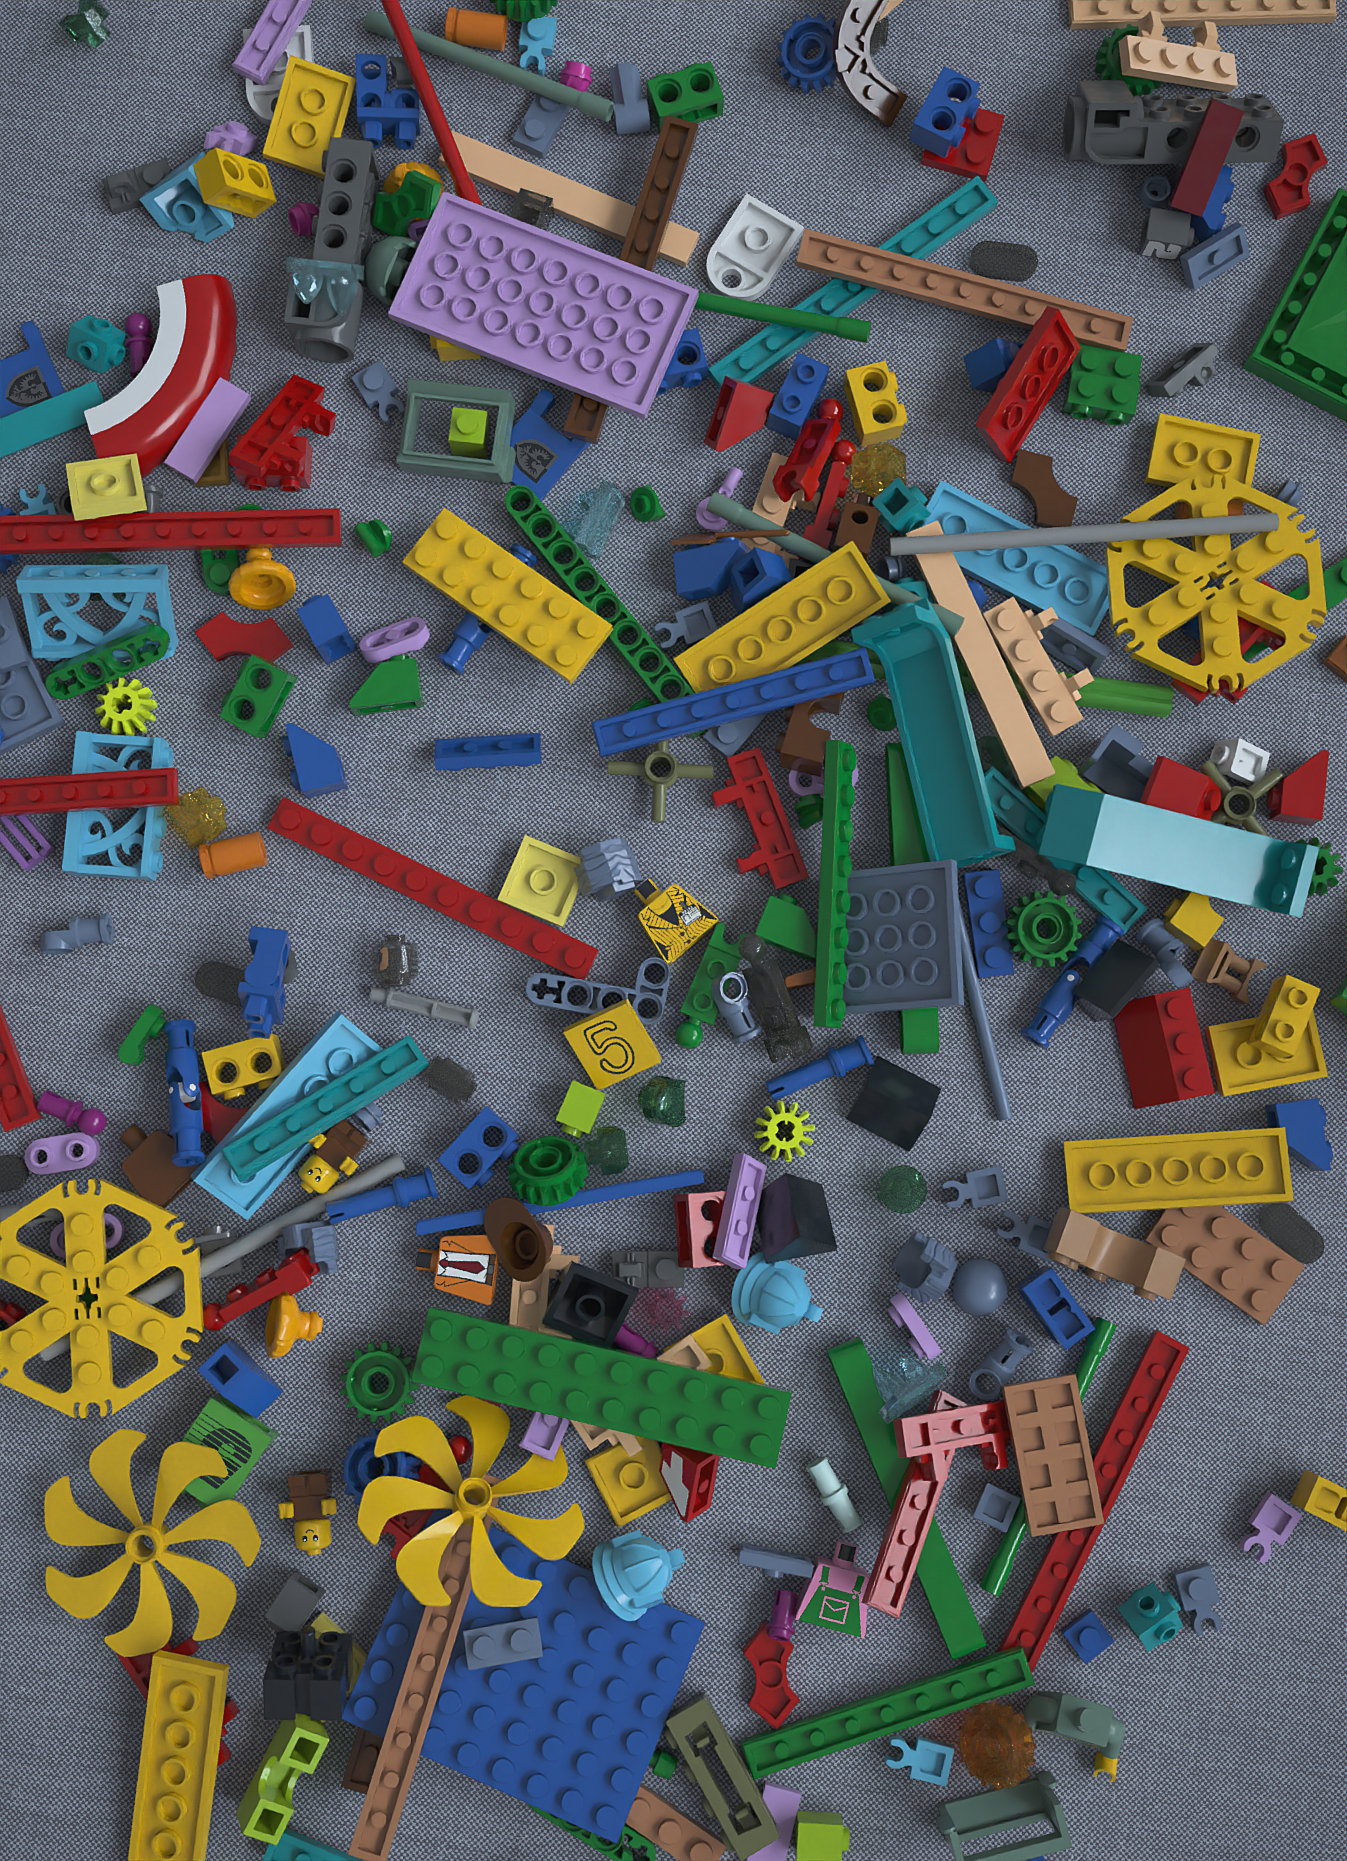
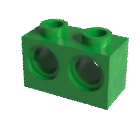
M711 61L703 64L694 63L687 66L684 70L671 74L662 73L647 81V101L659 134L666 115L693 123H700L723 115L724 96ZM702 88L706 91L699 93L694 91V89ZM665 98H671L675 101L667 103L663 102L662 100Z
M252 654L250 659H245L239 667L237 676L240 678L234 689H230L225 694L221 702L223 710L219 717L254 737L266 738L292 691L298 676L262 656ZM267 670L270 675V683L266 688L262 689L258 678L263 671ZM250 701L254 707L252 717L246 720L242 714V708L246 702Z

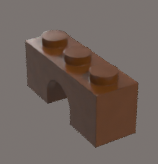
M845 692L787 707L785 722L789 723L786 733L780 732L775 753L780 754V767L821 777L825 764L826 740H830L831 731L814 726L809 719L815 714L823 712L839 716Z

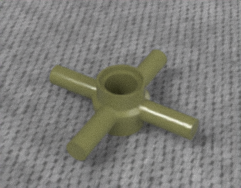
M669 740L655 743L654 752L649 754L643 762L608 761V775L643 776L645 782L653 787L651 822L665 823L667 788L672 786L678 778L713 779V765L678 764L676 758L668 753ZM661 762L667 764L671 771L665 777H656L651 773V767Z
M1211 760L1199 767L1200 771L1204 775L1209 776L1222 790L1220 805L1210 821L1222 825L1225 822L1242 824L1249 832L1270 837L1254 817L1256 799L1284 779L1282 773L1277 768H1274L1246 789L1240 786L1231 787ZM1232 796H1237L1244 802V811L1240 815L1234 814L1229 808V800Z

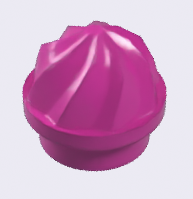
M566 61L564 69H561L559 73L561 84L582 92L587 91L593 81L590 77L591 67L575 61Z
M300 201L295 203V207L288 209L289 223L296 236H313L314 215H319L320 211L313 203Z

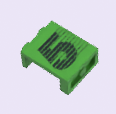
M220 1393L212 1396L182 1441L217 1450L226 1465L228 1475L224 1478L210 1475L199 1476L189 1483L181 1493L184 1494L187 1491L197 1498L196 1503L202 1509L218 1501L232 1500L263 1452L272 1445L279 1433L223 1397Z

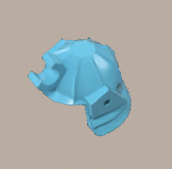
M763 1250L753 1255L747 1261L746 1269L740 1270L732 1289L731 1305L737 1320L745 1325L761 1327L777 1335L781 1328L799 1324L803 1316L818 1323L824 1309L810 1303L812 1293L803 1279L806 1274L805 1270L791 1264L789 1260L766 1264Z
M640 1530L611 1539V1542L599 1543L595 1547L592 1557L595 1581L603 1599L618 1617L626 1621H636L646 1613L648 1608L664 1602L662 1592L669 1585L673 1576L672 1572L681 1569V1564H685L681 1548L667 1552L662 1544H658L650 1537L642 1536Z

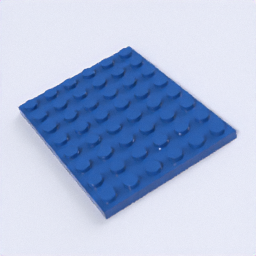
M435 1509L429 1517L424 1530L453 1514L452 1509ZM491 1526L488 1538L503 1565L515 1576L541 1581L542 1586L533 1600L526 1606L521 1607L487 1606L477 1599L471 1588L420 1755L617 1844L704 1628L705 1621L663 1602L648 1608L646 1613L636 1621L623 1620L606 1604L596 1584L593 1571L564 1558L555 1561L543 1559L533 1553L513 1535ZM400 1582L342 1717V1720L382 1738H385L426 1605H422L416 1600L402 1582ZM538 1616L543 1657L468 1671L463 1630Z

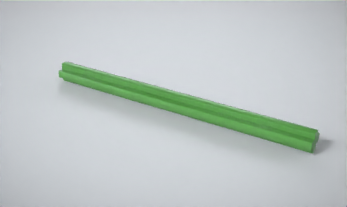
M831 640L792 666L805 664L808 662V659L816 661L864 648V646ZM866 647L874 678L886 679L884 668L878 655L872 649ZM955 657L963 690L976 692L961 659ZM1005 664L1020 698L1028 699L1009 664ZM1064 672L1067 679L1076 675L1074 673ZM1092 676L1094 681L1078 689L1082 698L1075 701L1077 706L1167 718L1173 706L1174 689L1169 686Z

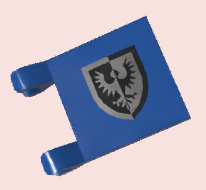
M32 320L21 324V330L30 349L0 361V418L65 393V389L45 346L42 334Z
M542 389L538 393L530 408L512 428L510 447H513L516 452L511 482L515 486L524 485L529 487L540 501L545 498L581 453L592 444L575 438L570 441L542 418L555 405L553 395L546 389ZM492 453L489 455V457H488L486 460H491V458H492Z

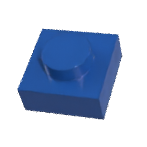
M1090 1608L1060 1630L1085 1664L1115 1642Z

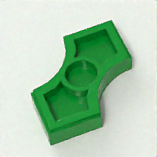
M416 170L407 172L403 184L395 193L382 191L376 194L373 226L391 236L406 237L409 225L415 218L431 219L439 202L441 183Z

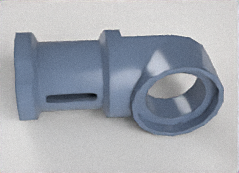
M104 913L99 918L81 919L79 916L71 917L69 930L41 933V953H71L74 951V948H80L85 943L103 942L105 945L112 944L114 940V925L111 915Z
M1160 918L1147 922L1139 930L1136 940L1140 944L1145 943L1156 955L1155 959L1160 963L1159 968L1178 989H1182L1194 979L1175 958L1181 952L1184 943L1180 939H1174L1165 930L1164 922Z
M727 972L719 974L714 978L711 984V992L719 1008L720 1017H725L733 1033L731 1038L733 1044H738L755 1037L762 1031V1028L759 1024H755L747 1007L749 1005L746 997L748 986L745 978L737 972ZM728 978L736 985V993L731 999L726 997L723 992L724 981Z
M1008 1328L1004 1332V1340L996 1350L989 1351L969 1379V1388L975 1397L984 1401L996 1398L1002 1391L1001 1386L1006 1385L1016 1373L1015 1367L1021 1359L1033 1352L1034 1347L1024 1334L1018 1330ZM1012 1350L1013 1352L1008 1356L1007 1353ZM983 1373L991 1375L996 1381V1388L991 1391L983 1389L978 1383V1375Z

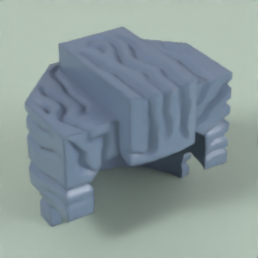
M618 837L602 841L578 851L581 857V864L574 868V872L578 878L582 896L596 893L600 903L620 897L643 881L633 850H630L627 845L626 838Z
M330 1220L282 1227L283 1236L277 1237L281 1263L286 1256L305 1247L309 1250L310 1263L317 1262L320 1267V1272L316 1275L339 1272L338 1265L336 1264L337 1259L340 1258L339 1250L337 1249L335 1225H330Z
M914 1231L904 1243L891 1265V1268L896 1269L900 1275L896 1287L906 1291L908 1295L911 1294L913 1298L916 1297V1300L921 1301L922 1304H925L929 1298L936 1302L943 1295L944 1291L947 1290L958 1264L953 1259L955 1253L937 1243L931 1237H925L919 1232Z

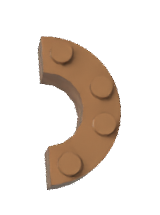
M1058 1208L1043 1248L1049 1252L1047 1258L1074 1271H1077L1078 1266L1086 1268L1085 1276L1103 1283L1109 1277L1135 1287L1133 1294L1153 1302L1156 1296L1168 1300L1172 1299L1186 1260L1185 1258L1100 1225L1101 1222L1071 1209Z

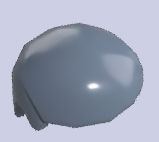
M986 1258L967 1261L962 1267H959L954 1276L952 1297L963 1312L974 1317L992 1314L1004 1303L1007 1297L1008 1280L997 1263Z

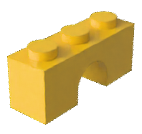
M1186 891L1180 900L1175 897L1163 912V915L1167 917L1164 921L1165 930L1177 939H1180L1194 951L1204 948L1225 920V918L1212 909L1209 903V896Z

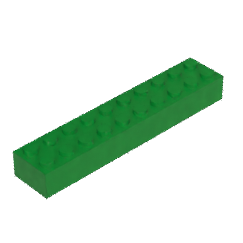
M429 1307L411 1382L773 1469H776L792 1395V1390L440 1307Z

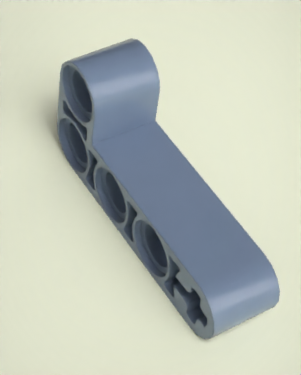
M658 957L646 959L638 970L635 989L548 973H537L528 980L526 993L530 1001L540 1008L590 1016L603 1010L604 998L610 994H616L622 1000H629L644 1027H652L661 1021L664 1014L670 982V968L663 959ZM648 967H660L664 971V979L657 984L649 983L644 977L645 970ZM542 982H547L549 989L559 991V984H565L561 992L562 1003H556L558 997L553 994H545L544 999H539L537 992L533 991L534 987H540ZM574 988H582L588 993L587 1001L581 1006H574L568 1002L569 992ZM650 1000L657 1005L658 1013L654 1018L644 1019L638 1014V1006L643 1001Z

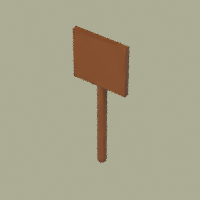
M788 529L686 533L672 540L671 545L712 543L717 539L725 537L789 536L790 531Z

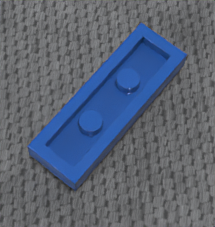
M526 733L436 739L435 768L436 770L459 771L466 768L482 767L484 769H493L497 766L517 765L526 767L532 764H542L541 734Z
M999 869L964 873L962 878L978 979L1014 974L1012 954L1009 952L1010 940L1003 939V935L1008 933V927L1003 925V921L1006 920Z

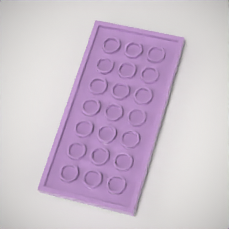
M443 191L388 315L391 320L645 420L697 302L699 290Z

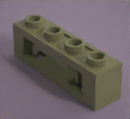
M702 1692L669 1712L665 1721L667 1726L663 1728L666 1738L673 1749L679 1747L686 1759L682 1762L684 1771L692 1784L698 1781L705 1794L700 1797L702 1804L710 1818L712 1819L717 1816L723 1830L719 1833L728 1852L731 1854L736 1851L740 1860L743 1861L779 1839L780 1828L706 1692ZM704 1721H706L715 1738L714 1748L743 1800L742 1804L735 1807V1816L741 1823L738 1826L730 1813V1802L701 1750V1747L711 1742V1736L703 1725ZM692 1733L698 1749L694 1747L688 1734ZM748 1801L751 1803L758 1818H754L747 1803Z

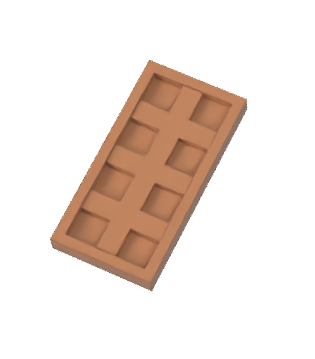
M1221 1206L1163 1209L1142 1239L1150 1245L1185 1258L1183 1266L1185 1271L1264 1326L1305 1267Z
M1069 1373L1002 1385V1394L1029 1535L1035 1537L1104 1524L1076 1374Z

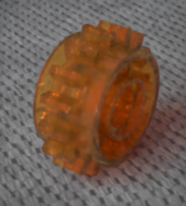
M994 1700L973 1706V1711L964 1714L966 1722L958 1727L960 1736L957 1744L960 1748L962 1762L970 1771L969 1774L981 1780L982 1786L993 1783L994 1790H1000L1005 1787L1009 1789L1019 1785L1020 1780L1030 1776L1027 1768L1036 1763L1033 1756L1034 1749L1037 1746L1034 1743L1032 1728L1023 1719L1024 1715L1022 1713L1018 1714L1012 1710L1011 1704L1000 1706L999 1700Z

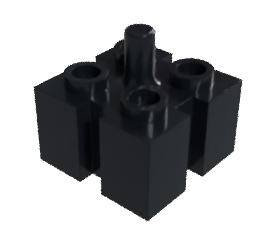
M305 1626L300 1631L277 1632L272 1648V1660L268 1661L263 1677L264 1720H295L297 1714H310L311 1720L342 1721L346 1704V1691H349L353 1675L352 1633L329 1631L322 1633L319 1639H315V1628L312 1626Z

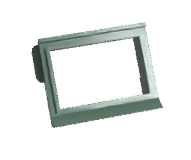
M407 379L408 394L398 458H396V462L404 472L509 484L513 478L516 457L514 448L510 447L516 406L510 390ZM422 399L499 408L491 460L414 452Z
M1041 1772L1033 1779L936 1804L939 1813L936 1822L941 1834H944L945 1841L948 1843L955 1861H1025L1073 1848L1062 1805L1051 1789L1057 1786V1782L1051 1772ZM1044 1820L1048 1821L1054 1833L968 1856L963 1855L960 1846L961 1842Z

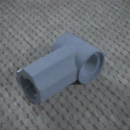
M630 62L617 63L614 68L609 69L614 100L613 117L616 135L650 131L647 100L643 99L638 65L630 64Z

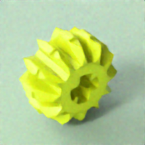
M119 677L117 688L111 683H106L105 687L109 693L107 695H97V699L103 705L95 708L96 714L103 717L100 721L101 726L105 729L111 728L113 735H122L125 732L126 736H135V728H138L143 733L147 732L144 722L146 720L149 722L156 721V717L149 712L158 707L157 702L150 699L153 692L148 687L142 688V683L137 679H133L128 684L125 678ZM130 704L132 705V708H131L130 710L124 709L123 711H121V708L123 707V705H124V706H130Z
M778 1101L776 1105L778 1115L774 1113L772 1108L766 1106L763 1110L770 1120L756 1118L755 1123L766 1128L765 1131H757L753 1135L757 1139L767 1138V1141L759 1147L761 1152L766 1151L771 1145L774 1147L770 1155L771 1160H776L780 1150H783L785 1162H790L792 1160L790 1148H793L795 1153L802 1157L805 1155V1152L799 1145V1142L806 1145L813 1144V1140L803 1136V1132L813 1131L815 1126L813 1124L802 1126L801 1121L807 1119L810 1114L808 1111H804L796 1117L797 1103L793 1102L789 1107L788 1113H785L784 1102ZM780 1121H783V1125L789 1123L793 1128L789 1132L792 1138L787 1142L785 1137L781 1138L780 1141L775 1135L779 1131L776 1125Z

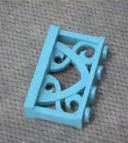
M167 564L25 565L16 579L18 593H21L32 645V657L44 658L47 661L73 658L138 628L150 625L147 621L138 619L140 615L153 619L168 632L170 644L165 656L160 660L172 657L179 641L176 635L170 597ZM155 592L158 611L144 607L148 593ZM37 593L43 594L51 609L41 613ZM66 593H78L79 600L67 605L66 602H70L72 598ZM91 593H100L105 602L111 607L126 612L116 625L105 632L88 624L75 613L85 606ZM113 593H125L126 597L119 601L114 597ZM58 616L60 620L55 624L53 632L60 629L67 636H49L44 630L45 621ZM147 638L144 646L154 644L156 647H158L159 642H152L149 638ZM123 649L113 651V655L117 660L125 661L132 659L131 655Z
M76 731L72 774L128 771L124 768L128 758L140 750L146 751L151 755L152 763L150 769L172 768L174 759L173 749L162 737L95 734L86 731ZM99 747L124 748L117 762L99 754ZM143 760L134 761L129 770H139V765ZM164 806L139 808L130 821L116 832H114L109 819L96 810L68 812L62 871L71 876L78 877L92 876L156 881L157 873H160L163 868V853L159 851L160 838L165 837L167 830L166 817H163ZM93 823H102L106 833L105 838H103L101 830L95 835L91 834V825ZM145 826V832L143 836L138 832ZM136 844L141 845L143 850L142 859L136 865L126 866L119 860L117 847L122 846L123 851L132 856V846ZM108 852L113 866L87 865L88 857Z

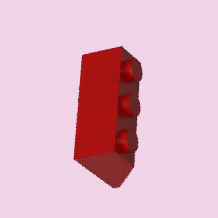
M1158 755L1139 803L1210 821L1213 812L1220 805L1222 790L1209 776L1167 757Z
M1190 987L1130 1000L1113 1018L1134 1109L1215 1093Z

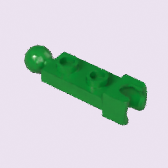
M718 922L680 1010V1013L689 1016L688 1021L680 1024L675 1032L676 1042L684 1049H695L700 1045L703 1040L702 1022L713 1026L719 1008L712 996L711 984L719 974L736 972L750 939L749 934L743 933L737 943L727 944L723 940L725 925L721 922ZM729 978L723 984L725 995L732 981Z

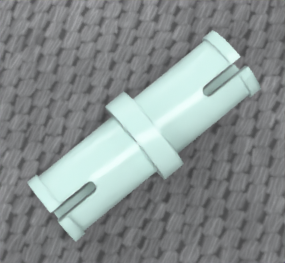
M819 1457L808 1464L806 1470L822 1494L820 1500L824 1506H829L842 1532L848 1533L860 1526L863 1519L859 1516L847 1495L849 1492L845 1483L839 1482L828 1463L827 1457Z

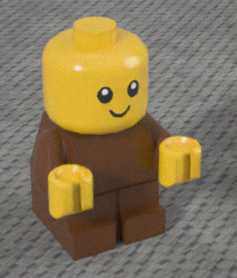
M346 1118L335 1124L327 1134L320 1133L308 1141L315 1147L316 1154H312L300 1167L298 1176L303 1181L300 1185L309 1193L313 1191L320 1194L326 1193L339 1178V1172L350 1176L358 1168L359 1165L356 1159L371 1144L372 1140Z
M331 1468L294 1471L288 1476L290 1499L278 1504L279 1518H295L294 1533L297 1549L307 1550V1555L321 1554V1549L328 1547L332 1543L331 1521L327 1516L337 1513L338 1499L332 1496Z

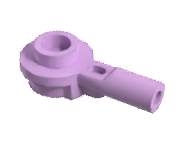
M731 467L718 492L730 498L743 472L736 467ZM708 497L698 504L696 520L704 530L711 532L719 531L727 525L728 521L706 510L711 498Z

